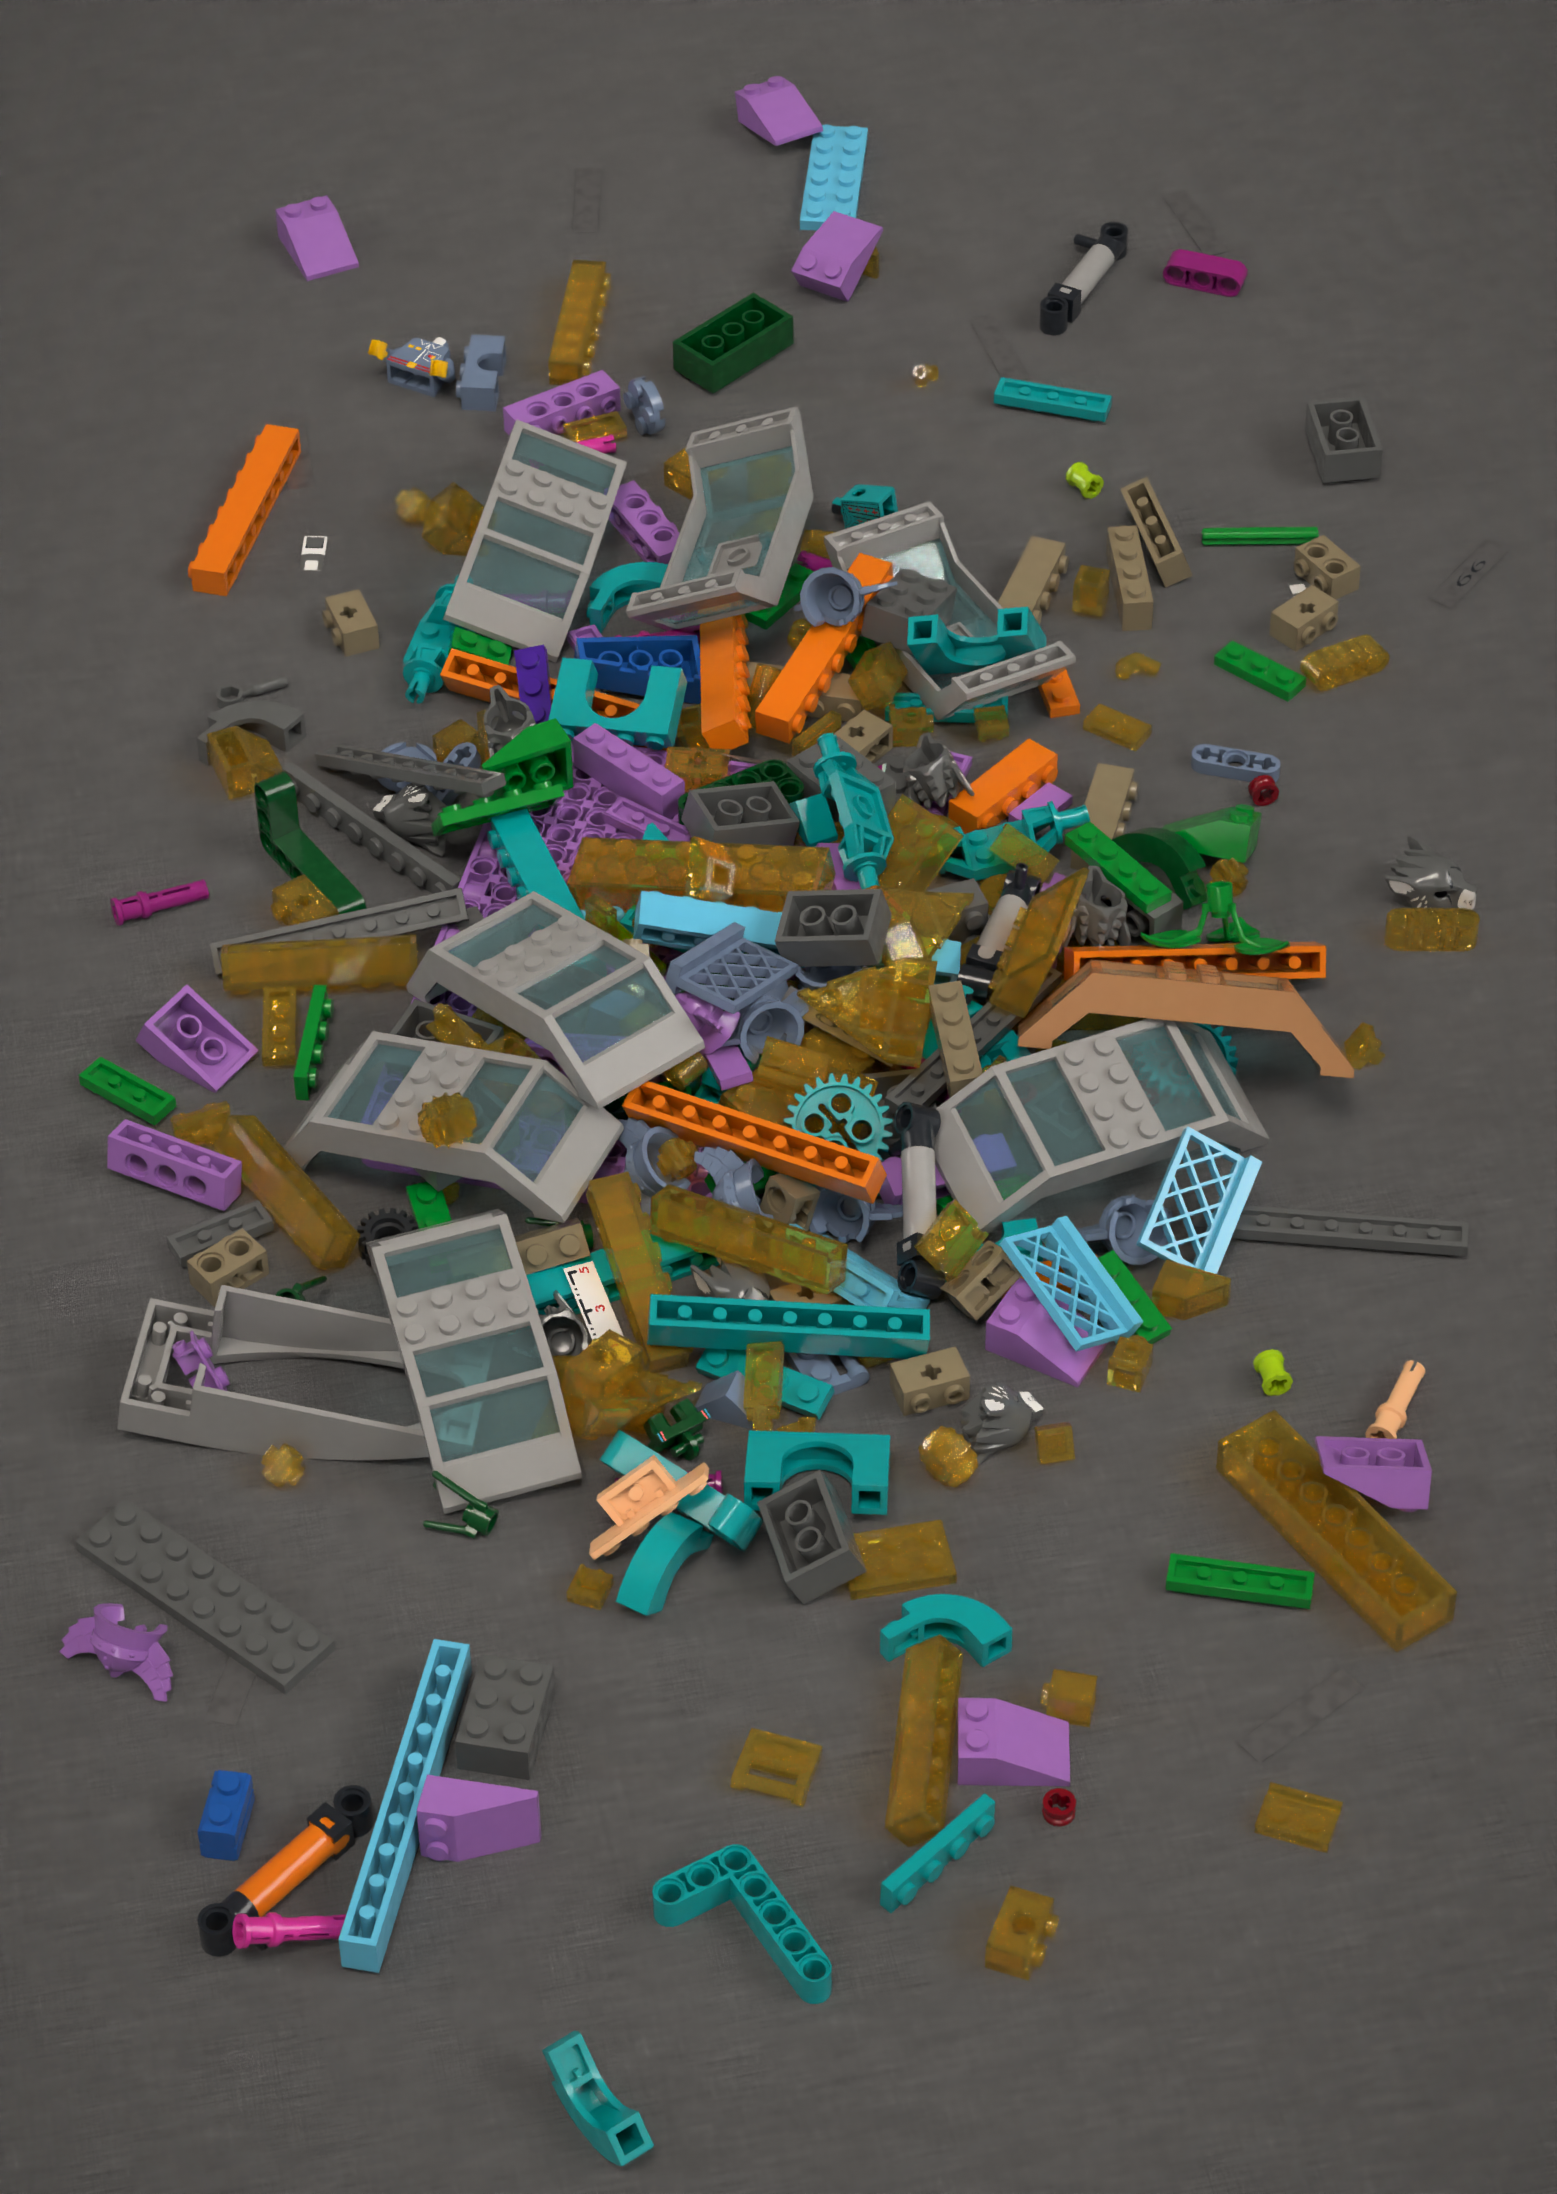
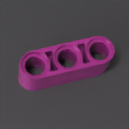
M1178 249L1171 254L1162 274L1165 281L1173 286L1233 297L1240 292L1248 275V270L1242 262Z

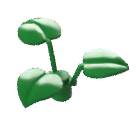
M1226 881L1206 884L1207 903H1202V913L1196 929L1192 931L1169 930L1151 935L1141 932V937L1145 941L1156 946L1165 948L1191 946L1201 942L1200 935L1203 932L1208 912H1211L1212 918H1222L1223 927L1207 934L1206 940L1240 942L1234 945V950L1247 955H1263L1290 947V943L1287 940L1283 942L1272 938H1259V930L1248 925L1242 917L1238 918L1236 903H1233L1232 883ZM1232 916L1233 922L1231 923L1228 922V917Z

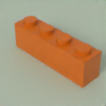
M1028 738L970 784L975 793L974 796H971L963 789L955 798L949 800L948 824L954 828L961 826L964 834L998 825L1009 816L1012 810L1048 782L1052 784L1058 775V754Z

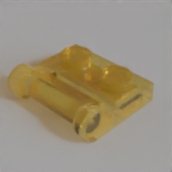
M751 1728L732 1774L730 1786L740 1791L747 1788L790 1799L791 1804L803 1807L822 1757V1746ZM750 1768L797 1781L795 1785L749 1774Z

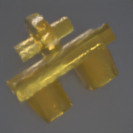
M227 1101L213 1102L204 1105L202 1109L187 1114L183 1112L174 1115L170 1119L174 1137L198 1146L205 1143L207 1146L215 1145L217 1139L236 1133L231 1119L230 1106Z

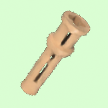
M1414 1361L1405 1362L1387 1402L1378 1406L1375 1413L1376 1420L1368 1427L1365 1433L1366 1438L1397 1439V1431L1403 1428L1407 1421L1405 1411L1421 1378L1425 1374V1368L1421 1363L1417 1362L1414 1370L1410 1371Z

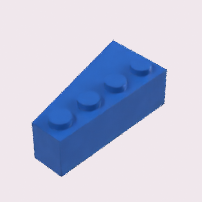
M697 635L576 638L574 659L593 661L598 672L596 689L645 696L652 665L682 668L687 680L683 702L701 705L700 649Z

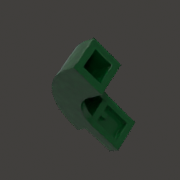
M1149 827L1112 839L1139 864L1142 862L1152 863L1165 872L1176 895L1183 901V911L1207 901L1205 884L1197 873V870L1206 865L1197 850L1182 836L1167 829Z

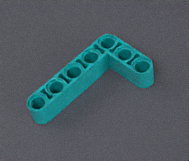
M621 1430L617 1431L599 1459L623 1476L653 1455L657 1457L675 1481H678L688 1473ZM706 1485L703 1490L694 1496L688 1494L678 1501L679 1504L675 1508L743 1552H745L764 1522L748 1505L728 1493L726 1496L709 1485Z
M740 1844L726 1846L655 1882L652 1889L653 1916L660 1925L665 1927L678 1926L730 1900L804 2002L819 2004L830 1997L832 1992V1965L830 1960L747 1847Z

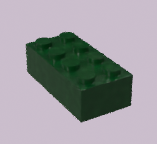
M753 292L672 342L673 369L711 393H715L794 344L793 316Z

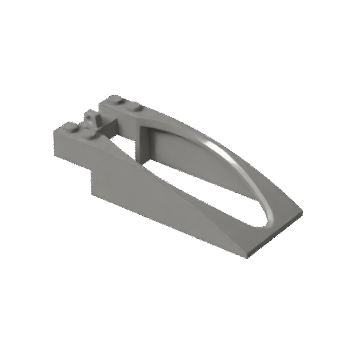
M221 1285L214 1311L150 1298L120 1400L117 1429L210 1448L288 1458L389 1460L429 1457L420 1422L404 1427L205 1387L206 1365L202 1363L199 1364L193 1389L165 1384L174 1352L172 1346L180 1340H184L186 1343L190 1342L191 1330L194 1331L198 1340L204 1337L213 1352V1356L210 1357L213 1364L269 1359H340L404 1369L390 1318ZM485 1339L442 1351L437 1349L414 1355L418 1371L453 1380L463 1388L487 1382L496 1340ZM484 1396L462 1401L448 1411L432 1418L441 1455L472 1451Z

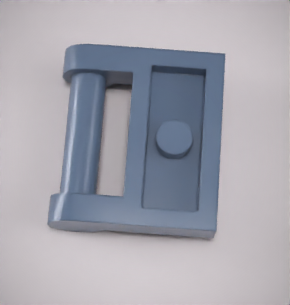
M784 1352L793 1370L831 1384L835 1390L833 1395L860 1387L867 1383L870 1378L866 1368L863 1365H859L855 1356L838 1355L847 1370L846 1374L839 1375L828 1355Z

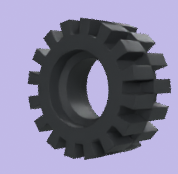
M384 1208L378 1209L379 1215H375L372 1211L368 1214V1219L363 1218L360 1221L361 1226L358 1225L357 1228L358 1248L362 1261L366 1260V1265L372 1266L366 1242L417 1230L418 1224L412 1215L407 1217V1212L404 1210L397 1214L396 1208H390V1213H385ZM400 1265L397 1267L398 1269L404 1268V1265Z

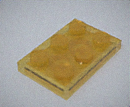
M941 1519L853 1533L867 1572L846 1582L850 1600L957 1583V1572Z

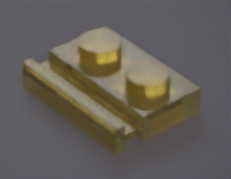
M767 1036L754 1081L805 1097L804 1084L810 1085L813 1089L816 1088V1077H819L824 1083L831 1056Z
M955 1199L946 1205L914 1247L937 1271L941 1270L946 1275L945 1280L950 1282L958 1276L989 1234L986 1231L982 1232L977 1227V1221Z
M1270 1782L1267 1795H1265L1255 1823L1254 1833L1328 1853L1339 1816L1342 1813L1343 1802Z

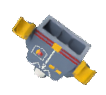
M437 337L433 342L413 338L404 346L393 350L387 348L388 344L383 341L371 340L368 354L377 356L378 359L386 362L388 383L435 397L444 382L451 383L455 379V365L453 360L450 359L449 345L441 337Z

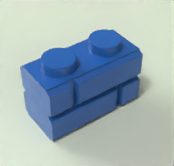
M218 1770L214 1772L211 1783L212 1788L209 1790L198 1828L201 1856L205 1858L235 1861L239 1858L255 1801L254 1789H252V1775Z

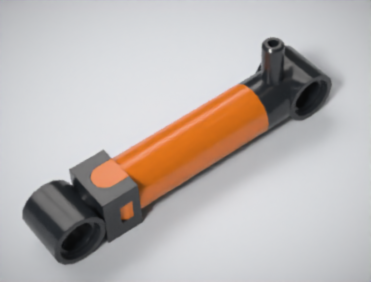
M349 1785L338 1790L333 1800L334 1808L326 1802L323 1803L307 1817V1828L221 1903L209 1904L201 1910L197 1921L202 1949L207 1954L222 1957L232 1953L237 1948L232 1933L234 1918L237 1914L244 1913L248 1917L264 1916L328 1858L332 1857L337 1861L355 1845L354 1838L362 1837L371 1830L374 1822L370 1793L365 1788L358 1785ZM254 1944L262 1951L268 1948L266 1944Z

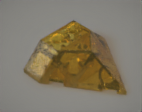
M878 885L866 888L882 889L892 914L882 951V963L899 981L926 970L931 964L932 956L936 950L941 949L961 919V912L965 906H969L973 901L974 893L928 892Z
M904 956L893 960L892 965L876 969L873 966L827 981L826 986L812 991L810 988L797 991V996L886 1063L920 1068L930 1013L928 985H934L938 961Z
M552 1356L570 1427L580 1438L585 1440L612 1437L618 1430H622L637 1420L701 1390L702 1383L689 1380L688 1383H681L674 1379H668V1375L615 1363L612 1367H598L592 1362V1358L584 1356Z

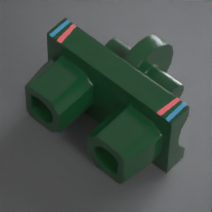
M686 1398L673 1406L669 1411L677 1422L673 1426H670L662 1412L650 1417L644 1423L643 1427L651 1440L647 1445L648 1448L659 1453L676 1444V1446L670 1448L672 1456L676 1458L682 1455L686 1460L691 1461L699 1456L698 1445L704 1443V1438L700 1433L695 1436L693 1435L701 1431L703 1423L711 1419L712 1416L707 1408L698 1412L692 1402Z

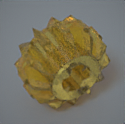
M447 1092L441 1097L432 1096V1101L423 1103L422 1110L417 1113L422 1137L425 1138L426 1142L433 1143L435 1148L445 1144L449 1149L453 1143L462 1144L463 1138L472 1137V1130L477 1127V1117L472 1103L467 1097H462L459 1092L451 1096Z
M940 1426L938 1429L933 1430L918 1447L921 1454L919 1456L920 1461L926 1465V1470L930 1471L934 1479H939L945 1486L950 1485L956 1488L958 1485L963 1484L974 1474V1471L979 1466L976 1460L978 1457L977 1453L971 1449V1443L964 1439L963 1434H957L955 1429L951 1427Z

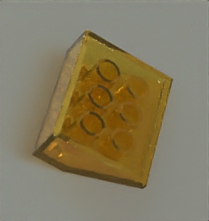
M1083 867L1033 896L1026 909L1023 907L1019 908L1013 925L1018 928L1012 927L1005 942V946L1010 947V949H1003L996 965L1001 968V971L995 970L988 985V988L993 989L989 1003L1025 1019L1058 955L1089 874V869Z

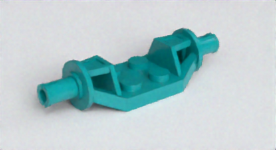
M459 574L455 577L453 584H445L437 590L435 602L420 620L403 658V677L409 685L405 696L411 703L415 702L417 695H419L416 701L417 704L422 703L426 693L438 691L443 686L444 681L440 673L448 657L452 632L455 626L469 630L443 620ZM469 576L467 582L473 584V579Z
M823 734L817 739L822 758L814 764L813 771L815 777L819 779L822 795L835 800L840 815L839 822L844 829L845 836L838 846V851L844 864L842 868L844 877L850 881H859L861 889H881L877 876L887 866L886 858L894 842V837L879 787L856 770L857 762L853 754L844 751L840 752L836 734Z
M1049 801L1047 806L1022 810L1021 820L1005 822L991 828L974 830L967 834H963L961 826L938 834L935 831L929 832L930 842L928 846L902 851V857L906 871L934 863L940 875L948 871L969 879L974 878L977 881L1008 873L1009 870L1015 871L1016 864L1025 863L1028 867L1036 866L1056 843H1063V830L1082 826L1090 821L1086 805L1059 812L1055 808L1053 801ZM1050 826V831L1036 842L1035 834ZM943 854H962L964 860L944 857Z

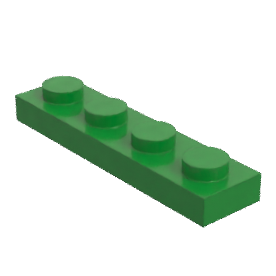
M1090 821L1065 834V845L1090 866L1100 867L1106 879L1121 889L1125 896L1145 914L1171 901L1172 891Z
M314 984L293 1076L296 1100L309 1101L312 1087L317 1088L319 1072L316 1067L317 1064H322L324 1047L321 1044L322 1041H327L329 1024L326 1021L327 1018L333 1017L334 1010L333 999H328L327 985Z
M1171 1553L1166 1590L1310 1609L1315 1572Z

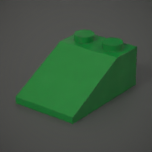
M556 718L527 727L482 764L483 770L504 773L506 786L494 790L491 800H498L503 797V793L515 789H521L522 793L533 790L534 785L551 781L552 786L562 784L563 791L573 788L571 740Z
M1237 804L1236 807H1228L1165 824L1163 829L1182 836L1199 854L1245 863L1256 850L1262 813L1254 811L1252 806Z

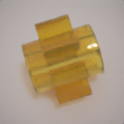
M412 487L410 492L407 489L402 490L394 500V502L399 504L396 513L411 524H414L416 520L420 522L422 520L425 521L432 511L427 506L431 499L416 487Z
M1234 858L1230 860L1221 859L1213 865L1209 873L1213 880L1209 883L1218 881L1231 882L1233 897L1246 889L1249 881L1245 876L1249 871L1242 862H1237Z
M675 1137L660 1146L658 1150L660 1155L657 1156L659 1161L656 1164L664 1177L671 1174L672 1178L675 1177L677 1180H681L690 1176L697 1169V1164L694 1162V1154L698 1150L691 1140L685 1143L683 1139Z
M283 1443L279 1450L274 1445H271L262 1456L263 1460L261 1463L265 1465L262 1474L267 1480L280 1488H283L287 1481L292 1486H295L304 1475L303 1471L305 1468L301 1466L304 1457L295 1448L286 1443Z

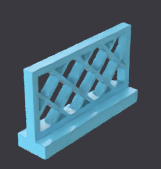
M1186 1127L1182 1132L1136 1245L1190 1274V1280L1200 1286L1213 1280L1217 1275L1262 1161L1251 1155L1244 1158L1196 1130ZM1189 1140L1200 1145L1204 1157L1191 1161L1186 1148ZM1219 1157L1234 1163L1230 1173L1220 1177L1214 1159ZM1206 1162L1213 1179L1200 1183L1193 1165ZM1186 1168L1192 1186L1179 1190L1174 1176L1177 1170ZM1215 1184L1220 1198L1218 1203L1209 1206L1202 1188ZM1195 1191L1201 1208L1188 1212L1181 1194ZM1174 1197L1180 1215L1167 1219L1162 1205L1165 1199ZM1203 1213L1208 1227L1206 1232L1197 1235L1190 1217ZM1183 1220L1189 1238L1176 1241L1169 1223ZM1162 1226L1168 1241L1167 1245L1159 1246L1148 1240L1153 1228ZM1191 1242L1196 1254L1193 1264L1182 1258L1178 1246Z
M1067 1216L1057 1218L1051 1226L1006 1237L999 1244L1076 1352L1114 1341L1117 1345L1127 1343L1144 1322ZM1040 1240H1042L1046 1247L1039 1244ZM1016 1246L1030 1251V1257L1021 1254ZM1038 1255L1051 1261L1052 1266L1049 1267L1038 1262ZM1059 1265H1060V1267L1063 1269V1271L1065 1272V1274L1062 1273V1272H1060V1271H1058V1270H1059ZM1035 1272L1050 1278L1049 1284L1041 1281ZM1057 1282L1071 1288V1294L1056 1288ZM1078 1292L1081 1294L1084 1300L1078 1298ZM1055 1299L1068 1304V1311L1059 1307ZM1076 1309L1089 1314L1090 1321L1076 1315ZM1098 1319H1099V1321L1101 1322V1324L1104 1326V1328L1101 1327V1326H1099V1325H1097V1320H1098ZM1074 1325L1087 1331L1088 1337L1081 1338Z
M789 1224L775 1253L854 1305L926 1309L930 1302L927 1298L901 1292L897 1279L829 1236L813 1235L797 1224Z

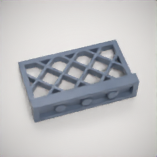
M733 922L672 960L665 981L674 995L685 990L731 1014H735L795 975L799 965L743 938L746 927ZM726 997L734 998L735 1000L732 1001Z

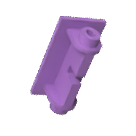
M191 1330L190 1342L186 1343L184 1340H180L172 1346L174 1350L172 1355L185 1375L196 1369L198 1370L199 1364L202 1363L206 1365L204 1386L227 1391L226 1386L230 1385V1381L221 1366L214 1367L210 1360L213 1352L204 1337L198 1340L194 1331ZM196 1375L189 1378L192 1387L194 1386Z

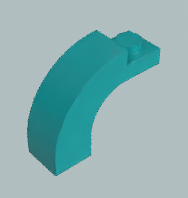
M658 562L629 563L615 567L599 576L589 587L590 602L586 615L587 618H590V625L595 624L599 632L602 633L613 614L621 607L629 604L632 593L660 588L668 564Z
M673 1512L664 1516L649 1531L633 1556L615 1602L646 1616L662 1611L670 1585L682 1563L691 1554L710 1548L714 1535L704 1531L702 1524Z
M952 1594L927 1595L903 1603L901 1619L889 1622L880 1630V1653L890 1662L926 1642L947 1641L964 1648L981 1667H984L1012 1651L1013 1628L995 1610L977 1600Z
M574 2030L542 2050L555 2078L552 2085L560 2101L578 2129L603 2157L622 2167L654 2147L639 2111L623 2105L604 2082L580 2032Z

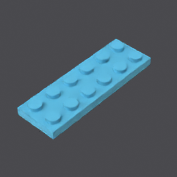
M825 124L822 125L823 131L813 134L800 216V230L817 231L833 211L857 218L868 141V128Z

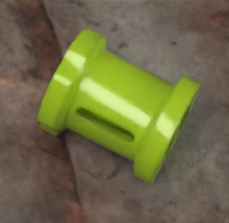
M1083 462L1074 463L1068 469L1065 480L1069 485L1076 486L1081 490L1082 496L1089 499L1096 497L1104 485L1103 478L1092 474L1088 466Z
M1275 1349L1265 1350L1259 1353L1253 1360L1256 1372L1260 1373L1263 1379L1262 1389L1269 1396H1278L1286 1393L1293 1383L1291 1375L1284 1369L1282 1353Z

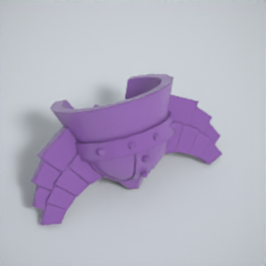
M687 991L675 995L704 1041L705 1048L695 1054L700 1056L710 1054L720 1048L731 1037L738 1025L740 1012L731 1014L723 1011V1009Z
M105 1603L94 1607V1616L77 1619L78 1623L68 1628L69 1633L62 1639L65 1646L59 1651L67 1659L79 1653H94L105 1669H108L111 1677L117 1678L123 1673L133 1671L147 1683L153 1693L154 1700L167 1701L166 1692L172 1690L170 1677L173 1676L169 1665L171 1659L158 1643L167 1632V1625L159 1624L152 1632H146L147 1628L144 1624L136 1626L135 1630L117 1625L118 1621L125 1620L123 1605Z

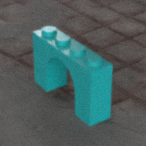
M1028 606L998 609L997 635L990 637H966L955 634L947 629L938 614L908 617L907 646L928 675L972 672L1046 646L1047 637Z
M562 657L549 720L556 718L571 741H573L575 736L596 723L631 746H647L653 750L674 748L687 687V680L682 668L652 665L646 694L640 706L626 716L607 718L598 715L592 710V701L598 679V672L593 661Z
M749 1430L744 1476V1503L753 1510L760 1511L757 1502L780 1491L784 1482L792 1475L807 1470H827L843 1476L850 1482L852 1486L851 1514L887 1515L890 1435Z

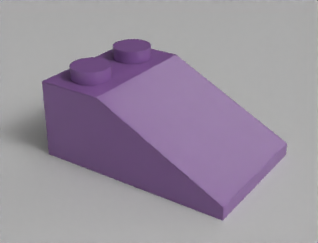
M781 76L771 77L767 82L761 84H748L744 89L735 91L738 121L775 146L823 131L822 124L796 86Z
M327 195L275 209L278 237L307 281L359 267V262L339 214Z
M833 211L803 246L791 272L800 286L849 302L884 229L881 226Z
M185 985L143 1025L135 1040L159 1063L214 1093L259 1051L188 985Z
M1019 1278L1011 1286L986 1321L985 1350L1077 1388L1108 1345V1343L1076 1352L1027 1282L1022 1278ZM1055 1299L1059 1307L1068 1311V1304ZM1076 1311V1315H1078V1316H1080V1317L1086 1319L1085 1317H1083L1080 1313H1078V1312ZM1074 1325L1081 1338L1088 1337L1087 1331Z
M1315 1437L1317 1452L1325 1475L1390 1508L1403 1512H1415L1417 1509L1428 1510L1432 1469L1422 1440Z
M958 1698V1785L1070 1786L1069 1722L996 1698Z
M434 1775L426 1776L416 1811L421 1856L437 1861L449 1860L459 1862L540 1842L542 1835L538 1791Z

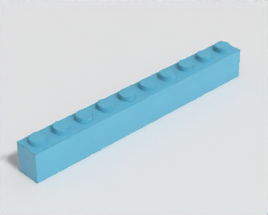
M641 891L635 909L633 939H641L643 943L690 950L733 922H736L746 927L743 938L780 955L774 941L782 912L759 910L751 906L728 905L721 901L697 900L690 896L666 895L658 891ZM888 930L879 965L866 966L872 969L870 973L875 980L928 988V985L957 981L960 971L961 942L952 941L944 937L933 938L921 936L913 932L902 933Z
M439 1639L433 1640L339 1936L342 1967L376 1973L380 1971L419 1845L416 1811L426 1776H440L472 1673L470 1644Z

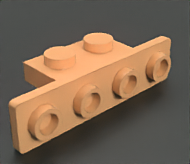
M653 1455L597 1495L598 1503L616 1524L590 1543L589 1555L594 1560L602 1554L604 1556L611 1555L620 1547L621 1541L629 1535L637 1536L650 1525L649 1521L659 1514L661 1516L669 1514L678 1506V1501L688 1494L694 1496L703 1490L707 1485L709 1477V1467L706 1463L703 1462L678 1481H675L657 1457Z

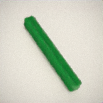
M1315 526L1203 528L1201 533L1203 545L1304 544L1319 537L1318 528Z

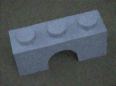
M471 335L469 346L464 347V363L460 365L461 381L456 383V398H461L462 410L496 411L499 398L498 376H503L507 360L505 336Z

